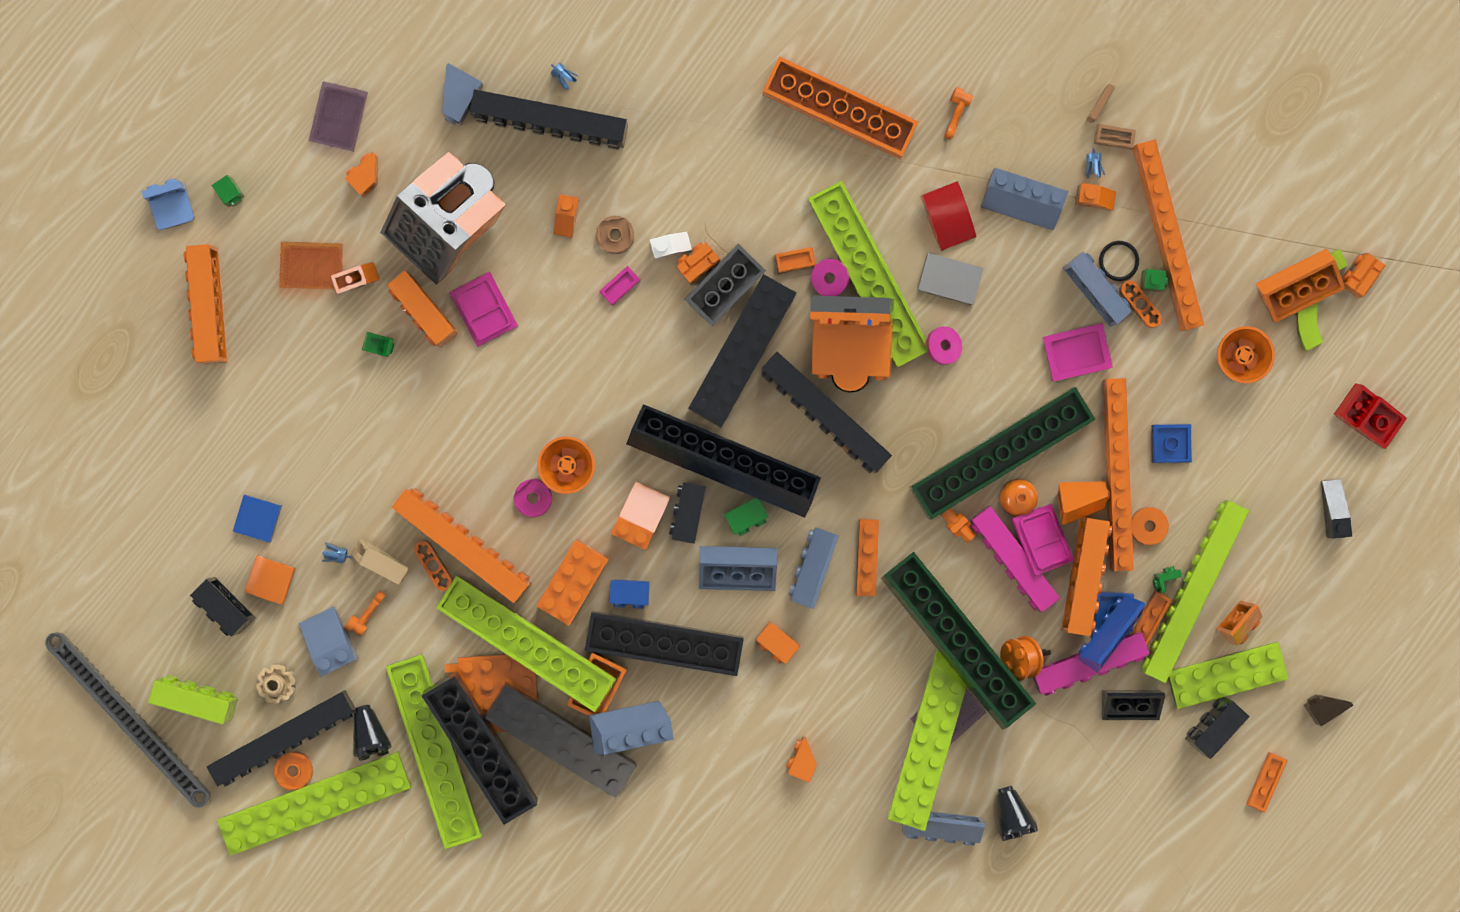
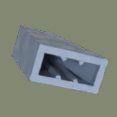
M449 63L446 66L442 113L446 116L445 120L449 123L462 125L470 111L474 89L481 90L484 85L478 79Z

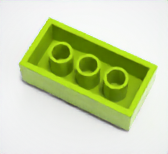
M167 675L166 677L154 680L148 703L219 724H225L232 720L238 698L228 691L216 692L214 687L204 685L202 688L196 686V682L189 680L182 682L178 681L176 676Z

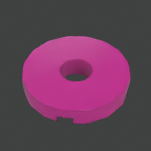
M831 258L822 260L812 270V286L822 296H838L849 284L848 269L839 260ZM829 272L835 276L833 283L826 281V274Z
M942 326L928 334L926 339L927 353L934 362L939 365L951 364L960 357L962 341L954 329ZM942 341L947 344L946 351L941 348Z
M537 479L526 480L520 483L515 490L514 504L518 511L525 516H541L551 506L552 492L543 481ZM532 492L538 495V501L535 504L528 501V495Z

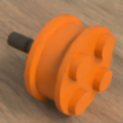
M1021 636L1018 639H1009L1001 646L1000 659L1018 681H1022L1026 678L1036 677L1041 673L1043 657L1051 655V650L1041 649L1039 644L1030 636Z

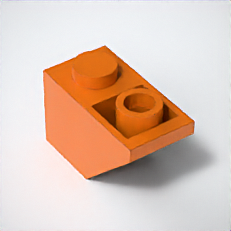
M373 152L365 154L360 159L361 163L357 167H352L346 173L347 177L345 180L362 197H365L378 184V157Z
M802 736L801 740L798 739L793 749L796 751L793 758H789L786 768H788V774L809 783L817 764L807 738Z

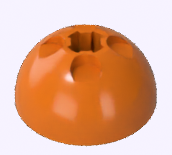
M1242 326L1229 331L1222 338L1217 349V361L1220 369L1229 379L1238 383H1254L1261 380L1270 372L1274 364L1275 351L1272 341L1263 331L1255 327Z
M563 436L553 439L544 446L538 458V473L541 480L548 488L561 494L575 493L586 487L595 471V460L592 451L583 441L574 437Z

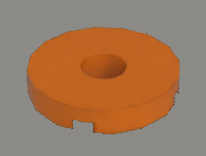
M1145 507L1133 514L1132 536L1136 541L1146 545H1154L1166 537L1169 523L1161 510ZM1150 520L1153 522L1154 528L1148 532L1145 530L1144 524Z
M291 751L285 753L276 761L274 766L275 779L281 787L287 790H298L310 782L313 775L311 760L300 752ZM290 766L298 768L296 776L289 774L288 769Z

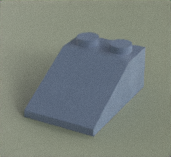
M334 606L299 623L311 658L320 677L359 658Z

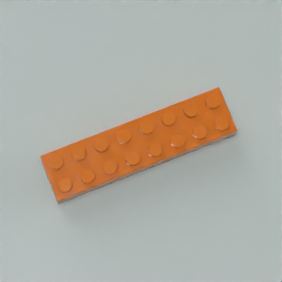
M780 56L762 93L763 96L900 160L919 122Z
M405 489L391 508L511 602L515 603L519 600L531 584L528 581L530 579L528 575L522 571L518 573L514 570L515 565L507 559L504 561L498 557L500 554L493 548H486L483 545L485 542L478 536L472 537L468 534L470 531L462 524L457 525L454 523V518L447 512H440L438 510L439 506L436 503L422 498L424 494L418 489Z

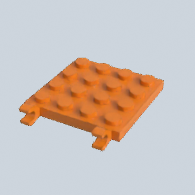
M507 654L458 657V663L444 665V673L455 671L459 673L484 714L505 682L538 701L536 673ZM490 722V724L496 732H506L502 728Z

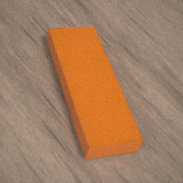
M1154 591L1131 634L1135 635L1138 631L1142 632L1146 646H1148L1172 599L1158 591Z
M1268 752L1246 805L1264 813L1266 812L1288 761L1287 759Z

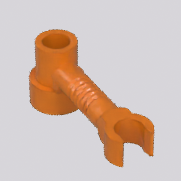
M959 87L954 89L950 99L957 106L944 134V137L950 140L955 135L965 105L970 106L973 99L972 95L963 92L964 90Z
M379 590L359 619L352 615L344 628L349 632L353 631L361 637L367 629L365 623L386 594Z

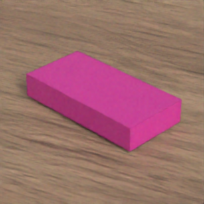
M627 266L599 292L613 306L641 280Z

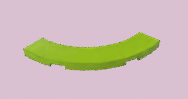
M1340 248L1330 253L1335 259L1339 271L1348 266ZM1319 302L1296 313L1298 334L1304 351L1323 343L1317 322Z

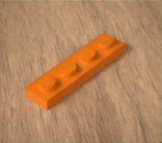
M859 519L856 596H876L879 520Z

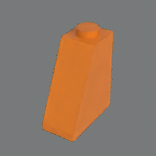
M1105 481L1059 482L1057 497L1062 524H1068L1105 509L1107 501L1110 500V490L1106 489Z

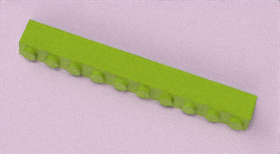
M1224 500L1223 503L1221 502L1216 509L1218 514L1215 520H1211L1208 526L1209 532L1200 542L1199 547L1201 549L1198 554L1194 555L1191 561L1192 567L1183 577L1184 584L1182 588L1177 590L1174 596L1176 600L1173 606L1171 605L1166 612L1168 617L1165 623H1161L1159 626V635L1150 645L1149 650L1151 652L1148 658L1145 657L1146 659L1142 661L1141 672L1166 683L1250 510L1229 500Z

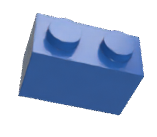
M611 579L610 603L614 604V607L625 608V604H631L633 608L644 609V605L649 604L650 581Z

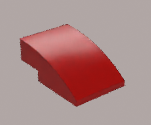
M958 181L921 196L928 214V220L941 251L977 237Z
M1357 383L1353 385L1334 412V415L1383 449L1388 447L1407 419V417L1382 397L1376 396L1364 385Z

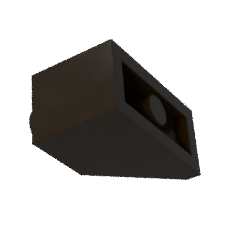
M1317 694L1308 698V702L1304 704L1315 724L1323 726L1354 706L1352 702Z

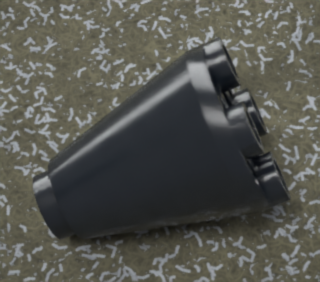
M370 705L355 708L353 756L358 757V760L362 761L369 759L370 755L377 754L378 756L389 754V749L392 747L391 742L374 710L371 709Z
M1013 786L998 789L999 833L1002 841L1012 840L1025 834L1037 832L1038 828L1035 820L1017 791L1013 790Z

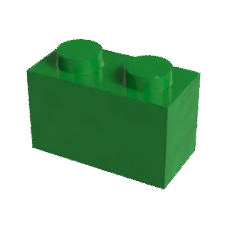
M757 498L724 514L734 535L738 533L739 536L749 532V527L753 525L759 527L767 523L766 518L769 517L760 499Z

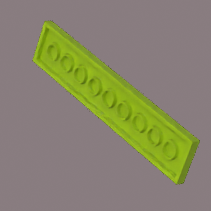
M841 180L809 197L808 201L840 261L848 269L850 280L859 297L894 299L892 359L896 367L898 368L928 351L926 338L843 181Z
M456 575L436 607L594 712H597L616 681L615 677L460 576Z
M936 649L887 820L921 831L926 830L967 687L938 649Z
M424 654L387 665L386 669L444 848L448 849L481 838L482 833L454 747L422 698L423 691L433 685Z
M399 751L304 786L298 790L217 819L229 854L232 856L410 789L412 786Z

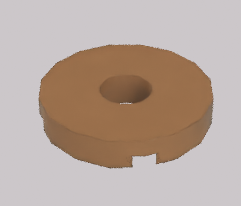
M610 216L599 224L596 238L599 246L604 251L610 254H620L631 247L634 241V230L627 219L621 216ZM612 230L620 231L621 236L618 240L610 238Z

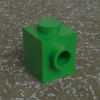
M1153 269L1142 271L1141 290L1160 292L1164 290V287H1167L1168 276H1166V271Z

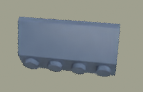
M994 168L981 207L1054 230L1063 210L1068 191Z
M1082 252L1067 263L1063 269L1110 327L1117 325L1131 312L1129 309L1130 304L1125 298L1121 299L1117 294L1118 289L1113 283H1108L1103 270L1096 268L1091 255Z
M816 527L814 531L810 530L807 541L810 542L808 549H803L801 555L803 563L801 567H797L794 576L797 578L796 584H792L788 595L791 596V601L814 609L839 535Z
M700 546L699 589L776 591L777 548Z
M660 701L589 715L595 754L606 755L674 740L671 720Z
M930 812L925 831L903 825L902 832L907 838L918 839V836H921L929 841H937L938 838L944 839V842L947 843L963 841L965 845L974 846L975 843L981 842L985 822L981 817Z

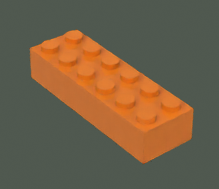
M210 244L186 246L183 256L188 268L185 271L186 282H189L187 299L191 304L188 316L189 320L192 321L190 337L191 340H194L192 358L195 359L196 363L200 364L228 363L218 248Z
M1086 517L1080 518L1061 628L1065 632L1091 636V632L1094 633L1096 621H1093L1094 614H1097L1099 609L1097 596L1102 591L1100 579L1101 575H1104L1106 567L1103 561L1104 556L1108 555L1109 545H1106L1107 538L1112 533L1110 521Z

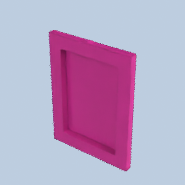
M490 272L449 292L477 347L496 337L498 338L500 335L518 326Z
M1103 323L1043 337L1053 382L1113 368Z
M1052 504L1039 507L1029 514L1012 518L1035 576L1074 561Z

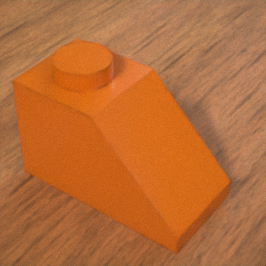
M1081 183L1077 189L1075 205L1113 211L1116 191L1099 185Z
M559 194L555 214L554 235L573 237L580 202L578 197Z
M374 262L331 275L337 294L380 280Z

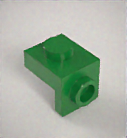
M366 332L362 350L389 357V354L394 349L393 339Z
M1174 566L1163 568V572L1155 573V579H1153L1155 590H1158L1159 593H1166L1164 581L1182 577L1181 570L1174 569Z

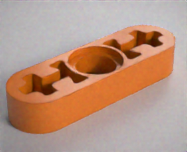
M1132 280L1123 282L1119 288L1122 297L1128 301L1130 307L1147 327H1158L1162 322L1160 312L1136 282ZM1125 285H1132L1133 289L1131 291L1133 292V294L1136 295L1137 293H1139L1140 296L1135 297L1131 301L1130 298L1133 297V295L1130 292L1125 293ZM1138 299H1143L1146 302V307L1143 310L1136 307ZM1149 308H1151V311H1149V314H1150L1151 316L1156 315V317H1157V318L1155 319L1156 324H1155L1154 322L1149 323V320H1150L1149 315H1148V314H1145V315L1143 316L1142 313H1143V312H1146Z
M428 541L418 542L414 547L415 555L436 588L441 591L448 590L453 582L451 575L432 545ZM421 544L428 547L426 550L428 555H434V557L427 559L425 562L423 558H426V555L418 551L421 549ZM431 560L438 562L439 568L437 571H431L428 568ZM443 570L444 573L441 576L443 579H448L447 587L444 585L440 586L439 582H441L439 576L434 578L433 575Z

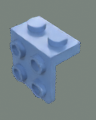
M170 179L165 181L164 185H150L146 187L147 190L141 191L143 198L149 201L157 229L164 230L194 220V213L183 182Z

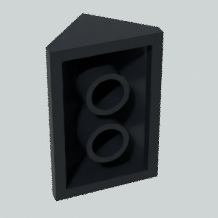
M1102 690V720H1160L1165 693L1160 690Z

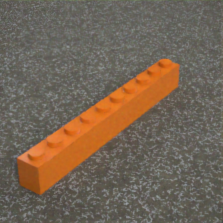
M1156 139L1136 144L1133 147L1164 270L1166 271V276H1168V285L1180 331L1204 326Z
M1126 378L1104 379L1107 489L1110 490V500L1107 501L1108 521H1110V526H1112V533L1109 537L1110 570L1134 571Z

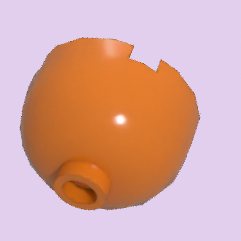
M1014 479L1004 484L1000 490L999 501L1003 510L1011 516L1027 515L1035 509L1038 502V494L1032 483L1024 479Z

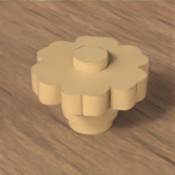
M273 664L270 668H264L257 676L260 681L256 685L258 694L261 697L266 696V701L269 703L278 704L282 699L288 700L295 692V688L292 685L296 683V678L293 671H287L285 665Z

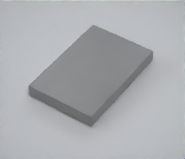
M928 253L918 290L974 305L983 268Z

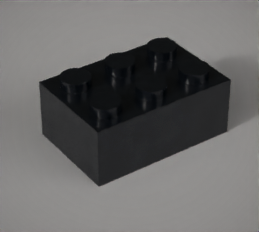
M683 482L682 486H678L676 497H680L679 504L674 506L673 516H676L675 523H671L669 535H673L672 540L695 544L706 486Z
M216 577L206 579L190 595L193 598L192 602L198 608L202 607L207 612L206 616L212 622L216 621L221 626L219 629L226 636L230 635L232 637L240 634L256 618Z
M1225 697L1222 699L1218 698L1213 703L1212 710L1201 716L1199 719L1201 722L1196 727L1190 728L1187 732L1188 736L1185 738L1197 751L1209 759L1213 758L1250 717L1234 701Z

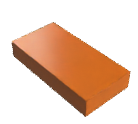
M812 247L775 254L778 274L816 265Z

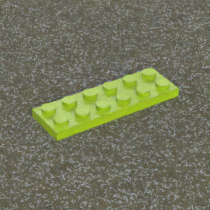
M1279 642L1173 669L1168 677L1177 709L1289 679Z

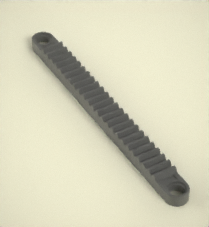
M55 632L48 635L45 640L47 649L194 807L200 808L208 804L211 799L209 790L193 774V771L189 770L188 766L178 758L177 754L167 746V743L162 741V738L157 735L156 731L152 730L151 726L141 718V715L136 713V710L131 707L130 703L125 701V698L115 690V687L105 679L104 675L99 673V670L78 650V647L74 646L63 633ZM53 637H58L61 640V645L57 648L51 643ZM197 792H202L205 795L204 802L196 801L195 795Z

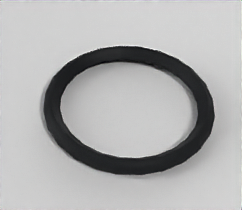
M1113 241L1107 244L1101 251L1099 257L1100 268L1112 280H1127L1138 270V252L1128 242ZM1114 245L1127 246L1135 255V266L1126 276H1113L1104 267V254Z

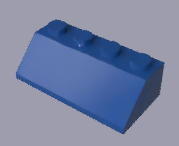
M1126 595L1122 600L1118 598L1113 605L1114 611L1111 615L1109 613L1105 615L1101 621L1103 623L1101 628H1096L1090 636L1091 641L1088 645L1084 643L1078 651L1080 653L1079 660L1098 673L1141 617L1146 604Z

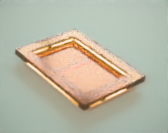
M281 242L279 288L335 290L331 275L342 272L343 244Z

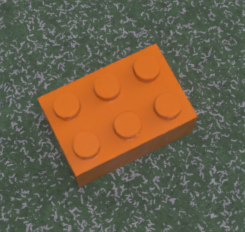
M592 652L589 661L615 677L616 681L597 712L592 711L570 696L566 705L588 716L607 711L627 671V667L596 652Z

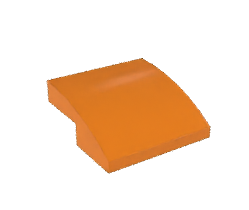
M257 555L244 592L284 605L296 568Z

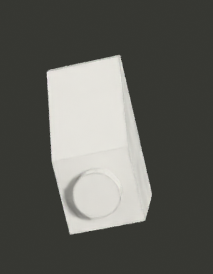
M687 232L669 234L650 240L655 261L692 251Z

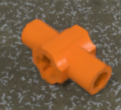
M950 508L941 515L948 523L946 527L956 537L961 536L968 543L976 536L969 528L971 523L961 513L957 515Z

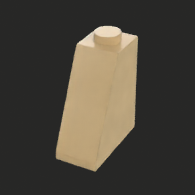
M362 538L351 554L360 565L398 585L408 574V567L403 562Z

